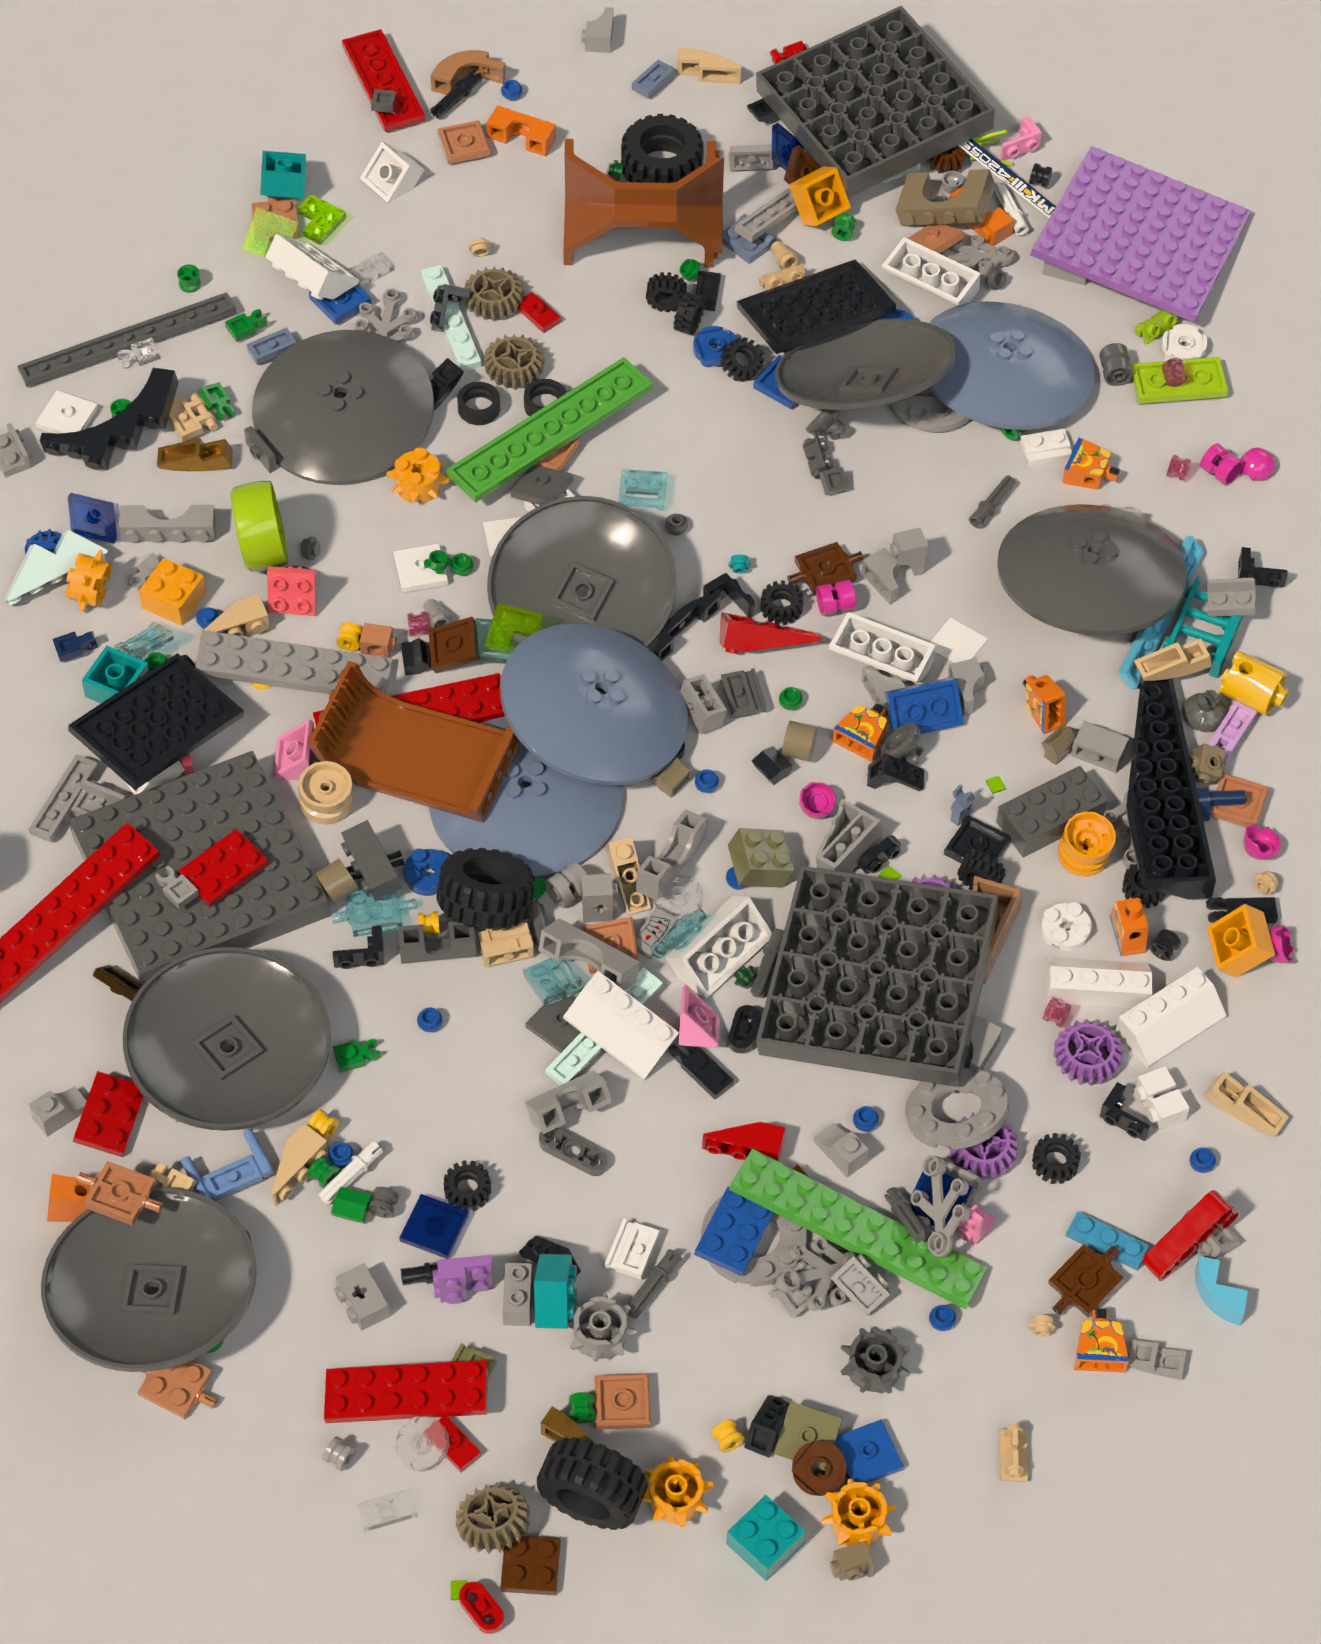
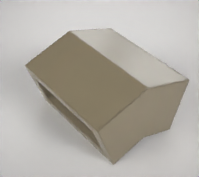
M1060 725L1041 743L1045 750L1044 757L1055 765L1072 750L1076 737L1070 726Z
M675 757L666 768L652 776L651 779L662 792L672 798L691 779V770L684 766L678 757Z

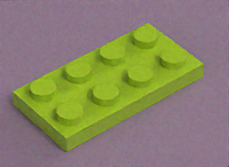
M1220 357L1131 364L1133 369L1132 380L1138 404L1227 397L1228 395Z

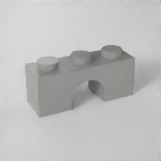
M593 1070L526 1101L525 1104L532 1124L545 1134L567 1124L564 1115L576 1109H586L590 1113L611 1103L612 1099L605 1079Z

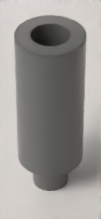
M533 898L528 919L535 944L539 946L541 930L547 927L549 923L544 905L538 903L537 898Z

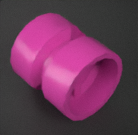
M1219 443L1212 445L1200 461V467L1211 475L1215 474V479L1225 486L1231 484L1238 477L1244 466V462L1234 454L1229 455V451Z
M850 580L836 582L834 586L825 584L816 587L817 604L822 616L834 614L838 609L842 612L856 609L855 592Z

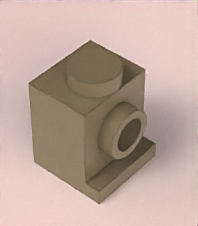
M866 1541L834 1550L833 1560L830 1562L834 1578L839 1577L840 1581L845 1579L849 1581L857 1580L864 1573L867 1574L868 1578L874 1575L875 1565Z

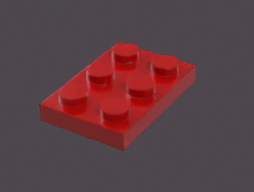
M235 829L179 869L178 876L183 874L198 889L199 897L210 908L269 864L268 859L238 829Z
M97 1071L73 1142L123 1158L144 1097L134 1082Z

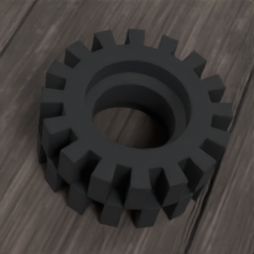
M661 272L660 276L654 274L653 278L650 277L647 283L646 300L648 305L652 304L651 307L653 309L658 307L660 312H662V309H665V312H669L670 309L675 312L679 307L681 297L687 292L686 282H684L682 277L678 279L679 275L677 274L671 276L670 272L667 275Z
M690 292L684 293L681 301H679V307L676 309L677 313L674 316L673 328L676 331L691 336L695 334L704 313L705 297Z
M739 337L731 341L720 357L723 358L720 361L721 365H725L722 368L723 371L728 370L727 376L731 377L734 375L733 380L735 381L739 378L741 382H744L746 379L748 381L763 367L764 357H761L764 354L763 350L758 351L760 345L754 346L753 343L755 341L752 339L747 342V337H744L742 340ZM740 352L746 355L749 359V366L745 367L739 364L735 357L736 353Z
M781 580V584H778L777 581L773 582V586L768 584L766 589H763L761 595L760 610L763 612L762 616L764 618L768 617V622L775 620L777 625H779V622H783V626L787 625V621L790 624L794 623V620H798L800 614L802 615V591H799L797 585L793 587L792 582L786 585L784 580ZM778 599H784L791 604L786 607H780L773 602Z
M972 851L971 854L967 853L964 857L957 875L959 876V881H963L962 884L964 886L968 885V889L972 891L974 876L1001 884L1006 875V869L1003 868L1004 865L1002 863H997L998 859H991V855L987 854L985 856L983 852L979 851L977 854L976 851Z
M1137 862L1136 866L1131 864L1125 872L1122 884V892L1125 893L1124 897L1126 899L1140 898L1142 904H1146V908H1150L1151 903L1154 907L1158 906L1159 902L1162 903L1164 897H1166V893L1140 888L1136 884V881L1140 880Z
M1053 1133L1052 1138H1050L1049 1134L1045 1135L1044 1140L1040 1138L1037 1145H1035L1032 1157L1033 1170L1036 1169L1038 1177L1043 1175L1042 1180L1045 1182L1050 1178V1184H1055L1056 1180H1059V1184H1063L1065 1178L1067 1181H1070L1072 1175H1076L1081 1157V1152L1078 1151L1079 1146L1077 1144L1073 1145L1074 1140L1071 1137L1067 1141L1064 1134H1062L1061 1138H1058V1133ZM1051 1152H1058L1065 1156L1066 1162L1063 1165H1053L1047 1161L1046 1156Z
M466 1160L462 1161V1166H459L458 1162L453 1164L454 1169L449 1168L447 1175L445 1174L443 1184L446 1200L448 1199L450 1206L455 1204L456 1210H460L463 1207L464 1212H468V1207H472V1210L476 1211L478 1204L482 1208L485 1205V1201L488 1202L489 1194H491L489 1172L487 1169L483 1170V1165L480 1163L476 1167L475 1161H471L470 1165H467ZM471 1179L478 1186L473 1192L463 1193L458 1190L457 1185L462 1180Z

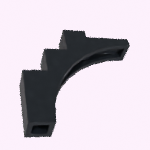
M153 367L147 383L139 395L120 413L95 427L69 433H41L39 441L43 451L54 456L58 454L67 455L74 459L81 457L86 467L94 470H108L114 447L137 449L143 426L150 429H166L179 383L175 370Z

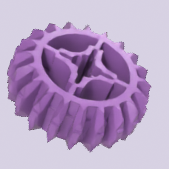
M1088 1019L1084 1020L1083 1024L1076 1020L1073 1026L1068 1024L1065 1027V1031L1061 1030L1057 1040H1055L1053 1054L1054 1058H1056V1065L1061 1067L1062 1074L1069 1073L1070 1080L1078 1078L1079 1085L1083 1080H1086L1089 1086L1093 1084V1080H1096L1099 1084L1103 1082L1104 1078L1109 1080L1112 1077V1073H1117L1122 1063L1123 1047L1120 1046V1038H1115V1030L1107 1031V1024L1102 1027L1098 1026V1020L1094 1024H1089ZM1071 1044L1075 1047L1076 1051L1073 1056L1068 1048ZM1102 1049H1105L1108 1054L1106 1060L1102 1058Z
M973 1112L970 1118H972L976 1114ZM964 1116V1117L961 1119V1122L966 1121V1120H969V1119ZM1003 1124L999 1131L983 1142L985 1152H983L982 1143L951 1150V1146H948L950 1159H955L954 1164L956 1166H962L964 1170L967 1169L980 1174L982 1180L986 1178L987 1174L992 1179L996 1177V1173L1003 1176L1006 1168L1010 1169L1013 1161L1017 1158L1019 1147L1018 1142H1016L1017 1135L1012 1132L1011 1124L1005 1126Z

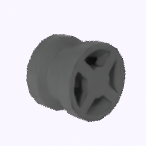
M376 1187L373 1192L374 1199L370 1201L368 1210L378 1217L391 1218L394 1213L393 1206L398 1202L399 1195L390 1188Z

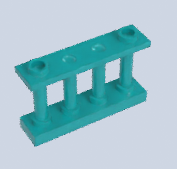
M1196 576L1193 585L1188 584L1184 596L1187 598L1171 637L1166 636L1162 648L1177 643L1180 633L1196 639L1201 638L1202 641L1214 644L1217 650L1216 653H1209L1212 665L1209 676L1218 678L1244 615L1226 616V618L1220 616L1208 617L1207 612L1191 607L1195 598L1208 602V592L1198 589L1201 578ZM1187 616L1222 627L1224 634L1217 636L1187 626L1184 623Z

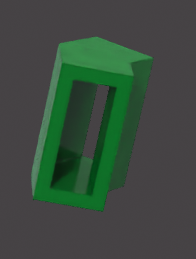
M340 1187L335 1197L331 1214L339 1218L365 1224L369 1212L368 1205L372 1200V1195Z

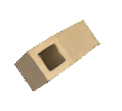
M257 594L234 602L204 630L247 637L269 630L270 626L267 611L260 595Z
M632 837L607 843L604 846L614 881L617 883V889L626 914L630 915L651 909L648 896L636 892L637 870L640 868Z
M305 1123L286 1141L271 1191L274 1206H277L281 1201H286L291 1196L293 1189L299 1183H303L308 1179V1170L317 1158L321 1156L328 1157L327 1140Z

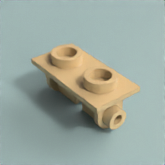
M804 263L762 275V278H759L760 286L765 287L766 291L806 277Z
M1010 1423L1009 1428L999 1430L1000 1481L1028 1482L1027 1430L1020 1428L1019 1423Z

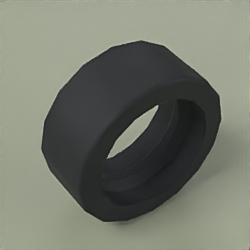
M552 379L533 381L524 390V409L526 414L530 417L544 408L532 402L533 398L542 394H550L558 399L566 394L565 388L559 382Z
M481 381L472 382L465 385L459 391L457 396L458 414L462 420L473 425H486L498 417L500 413V395L494 386ZM475 397H483L492 401L489 407L481 410L471 409L465 403Z

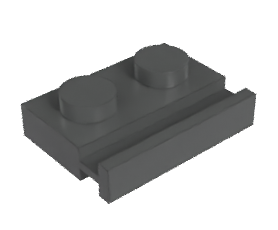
M755 668L747 672L742 670L721 674V683L732 718L756 714L757 711L766 712V703Z

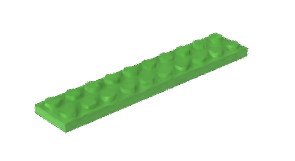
M623 357L447 468V476L476 503L653 390V383Z
M754 1149L747 1156L729 1187V1190L851 1252L853 1251L857 1255L862 1254L867 1260L965 1310L988 1268L952 1249L945 1257L934 1256L928 1249L927 1238L920 1242H915L903 1224Z

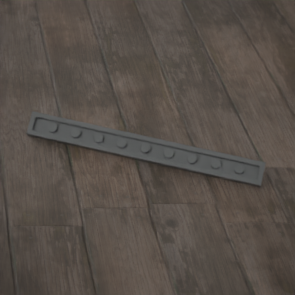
M226 292L17 366L26 387L233 315L236 313V307Z

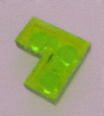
M311 194L298 206V214L311 220L302 230L303 236L319 245L346 219L345 211Z
M256 207L243 250L264 256L270 236L275 237L277 233L293 238L298 221Z
M497 603L484 645L485 649L508 655L514 633L529 637L531 634L540 631L544 615Z

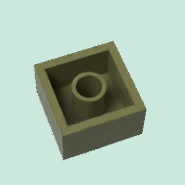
M739 828L728 844L738 886L783 888L795 871L783 830Z

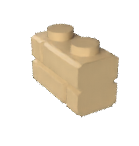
M522 922L517 926L514 925L509 929L501 928L494 931L493 929H486L477 932L478 945L484 967L534 957L533 943L527 922Z

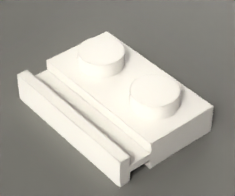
M1065 429L1022 435L1020 437V443L1025 458L1028 460L1029 467L1067 461L1072 453Z
M623 1218L606 1259L605 1268L609 1269L610 1267L615 1269L616 1272L641 1280L659 1237V1230L636 1222L631 1223Z

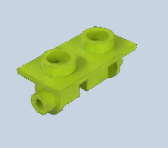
M1161 309L1150 320L1147 319L1142 323H1138L1136 328H1134V332L1137 336H1143L1144 343L1147 345L1163 335L1167 330H1171L1173 326L1178 325V316Z

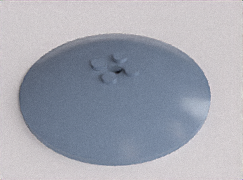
M973 302L948 309L929 322V324L946 331L952 337L956 346V360L947 375L929 387V389L946 406L971 420L993 427L1013 430L1045 428L1074 416L1083 408L1091 395L1095 371L1088 350L1070 329L1042 312L1012 303Z
M589 624L551 626L535 632L524 639L510 654L504 666L500 682V698L505 717L512 731L536 758L566 776L600 785H625L640 782L666 768L674 760L685 740L688 712L686 701L680 691L681 688L668 667L653 652L622 633ZM595 688L603 689L606 694H601Z
M505 716L481 723L501 730H506L509 725ZM520 743L484 822L429 807V813L437 835L452 854L459 850L463 852L468 848L473 850L478 848L499 850L501 853L512 854L514 858L518 857L524 864L530 867L534 876L545 879L552 877L556 873L561 874L562 869L572 862H576L580 866L583 865L606 845L615 832L622 813L623 785L593 784L566 776L544 764ZM523 781H528L532 785L530 787L523 788L519 786V783Z

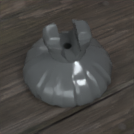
M823 409L806 427V431L810 434H813V431L817 434L826 432L831 439L836 440L844 433L846 425L838 420L840 410Z
M1206 690V693H1196L1190 696L1182 708L1184 721L1196 731L1199 730L1201 732L1216 731L1227 715L1225 704L1221 701L1215 690Z
M908 722L892 731L881 746L882 755L886 753L898 759L903 757L905 762L917 765L920 759L919 756L923 754V748L917 746L920 739L919 726L914 722Z

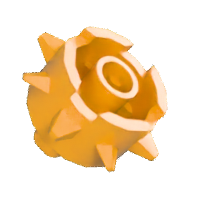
M416 448L414 451L403 454L395 460V469L388 471L386 474L389 478L396 481V486L391 492H398L401 498L408 502L411 500V503H415L417 500L425 503L437 498L441 485L447 484L450 481V478L441 474L440 468L445 464L444 461L439 462L434 455L427 452L424 448Z
M99 550L95 557L79 553L76 558L75 569L71 568L68 572L66 581L70 582L67 587L65 597L78 601L80 612H83L87 605L99 607L107 592L104 589L107 579H111L112 564L102 559V550Z
M672 1455L667 1456L666 1464L663 1462L653 1471L648 1469L644 1471L649 1478V1488L645 1493L643 1501L649 1502L650 1508L654 1512V1521L661 1519L675 1525H680V1527H685L686 1522L699 1512H708L707 1507L703 1503V1494L714 1488L713 1482L702 1480L701 1473L698 1470V1461L689 1463L678 1459V1462H676Z
M848 1479L847 1485L843 1486L838 1494L827 1492L825 1497L832 1505L831 1514L822 1518L821 1522L831 1524L835 1536L838 1537V1545L850 1546L866 1541L868 1549H870V1544L879 1540L881 1535L891 1536L892 1531L885 1522L887 1514L894 1511L896 1506L886 1503L883 1494L879 1491L880 1484L876 1483L869 1487L867 1483L854 1482L852 1479Z

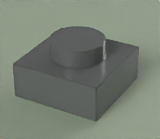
M375 89L371 111L393 113L396 91Z
M843 467L824 470L819 473L825 495L845 492L849 489Z

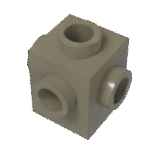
M1202 744L1193 749L1190 761L1193 775L1197 782L1210 784L1221 778L1225 771V750L1207 744Z

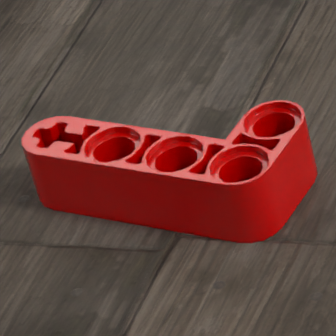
M1216 1190L1210 1191L1142 1258V1263L1159 1281L1165 1280L1218 1227L1225 1229L1230 1226L1239 1216V1212Z

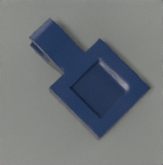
M93 631L78 637L76 632H72L52 639L60 662L83 655L82 649L94 650L98 648Z

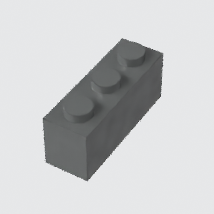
M368 820L341 832L345 841L341 843V846L347 857L350 855L353 857L354 861L350 862L357 876L362 875L364 880L360 881L366 895L371 893L374 900L377 901L402 889L399 879Z

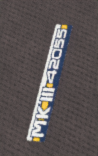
M973 139L958 145L984 167L990 169L995 176L1046 217H1051L1056 206Z

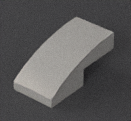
M1132 1339L1128 1366L1154 1375L1183 1380L1188 1355L1187 1351L1160 1348L1157 1342Z

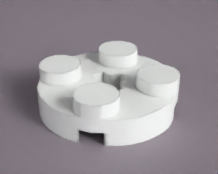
M1178 324L1173 326V329L1167 330L1162 338L1161 347L1165 354V359L1171 361L1202 358L1207 348L1206 336L1204 333L1202 336L1198 332V328L1192 325ZM1182 342H1186V345L1188 346H1182L1181 344Z
M1075 902L1070 904L1061 903L1045 910L1041 923V933L1044 940L1051 946L1054 944L1059 946L1060 950L1072 951L1086 943L1092 924L1089 915L1082 909L1080 904ZM1063 923L1071 925L1069 931H1067L1066 928H1061L1060 926H1062Z

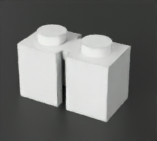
M1166 1066L1138 1076L1136 1087L1134 1088L1137 1100L1143 1102L1145 1108L1147 1107L1146 1114L1149 1121L1155 1123L1159 1131L1185 1121L1189 1112V1106L1180 1090L1171 1091V1089L1176 1087V1083Z

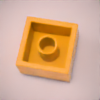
M823 166L789 184L803 225L818 226L851 208L837 167Z
M165 558L161 560L139 590L142 609L181 626L206 594L204 575Z
M1247 904L1242 905L1207 926L1219 971L1237 978L1275 955L1264 912Z

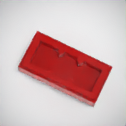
M533 292L522 297V303H518L517 310L543 333L561 322V317Z
M448 1417L440 1418L425 1431V1436L460 1473L481 1457V1451Z

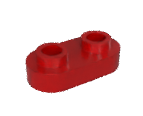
M474 1581L464 1584L459 1591L461 1607L480 1631L486 1634L498 1632L504 1623L503 1610L482 1584ZM474 1595L478 1598V1600L476 1602H470L468 1600V1597ZM492 1617L495 1621L492 1624H488L485 1622V1619Z

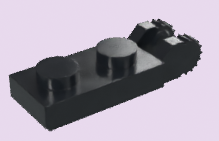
M1217 897L1208 899L1206 901V908L1210 910H1225L1208 913V921L1214 923L1242 905L1247 904L1264 912L1267 924L1277 923L1278 914L1275 897L1225 899Z
M676 1045L669 1047L671 1056L681 1064V1068L713 1099L716 1100L734 1085V1079L700 1047L684 1046L691 1053L688 1057Z

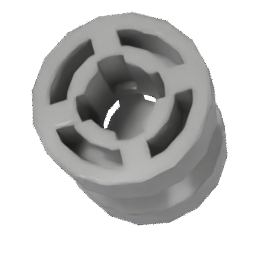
M948 171L943 175L941 196L949 200L951 193L963 187L964 177L961 173Z

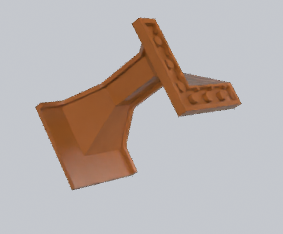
M565 139L564 265H572L574 250L614 228L648 227L677 229L704 247V268H713V259H718V253H722L724 158H720V150H715L716 141H707L705 164L675 183H636L613 180L574 154V139Z

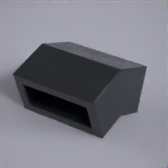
M420 638L412 642L401 643L405 676L421 674L431 668L428 643Z
M774 746L762 750L751 760L753 765L773 786L781 779L789 776L793 766Z

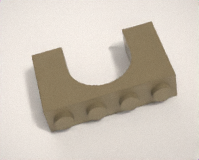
M990 169L969 170L964 187L958 195L947 201L932 202L930 199L934 186L929 173H908L895 211L901 226L984 222L995 188V182Z

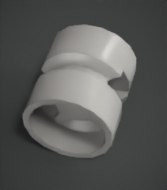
M572 862L563 868L561 874L556 873L545 881V888L549 896L559 907L563 908L574 901L575 895H582L581 875H587V873L576 862Z

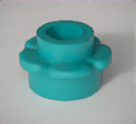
M738 554L731 556V562L728 563V566L734 573L743 574L751 567L748 556Z

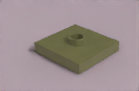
M790 1401L774 1454L793 1460L796 1452L806 1443L818 1440L835 1445L843 1418ZM824 1461L820 1463L813 1462L812 1466L814 1468L826 1471L824 1469L826 1465Z

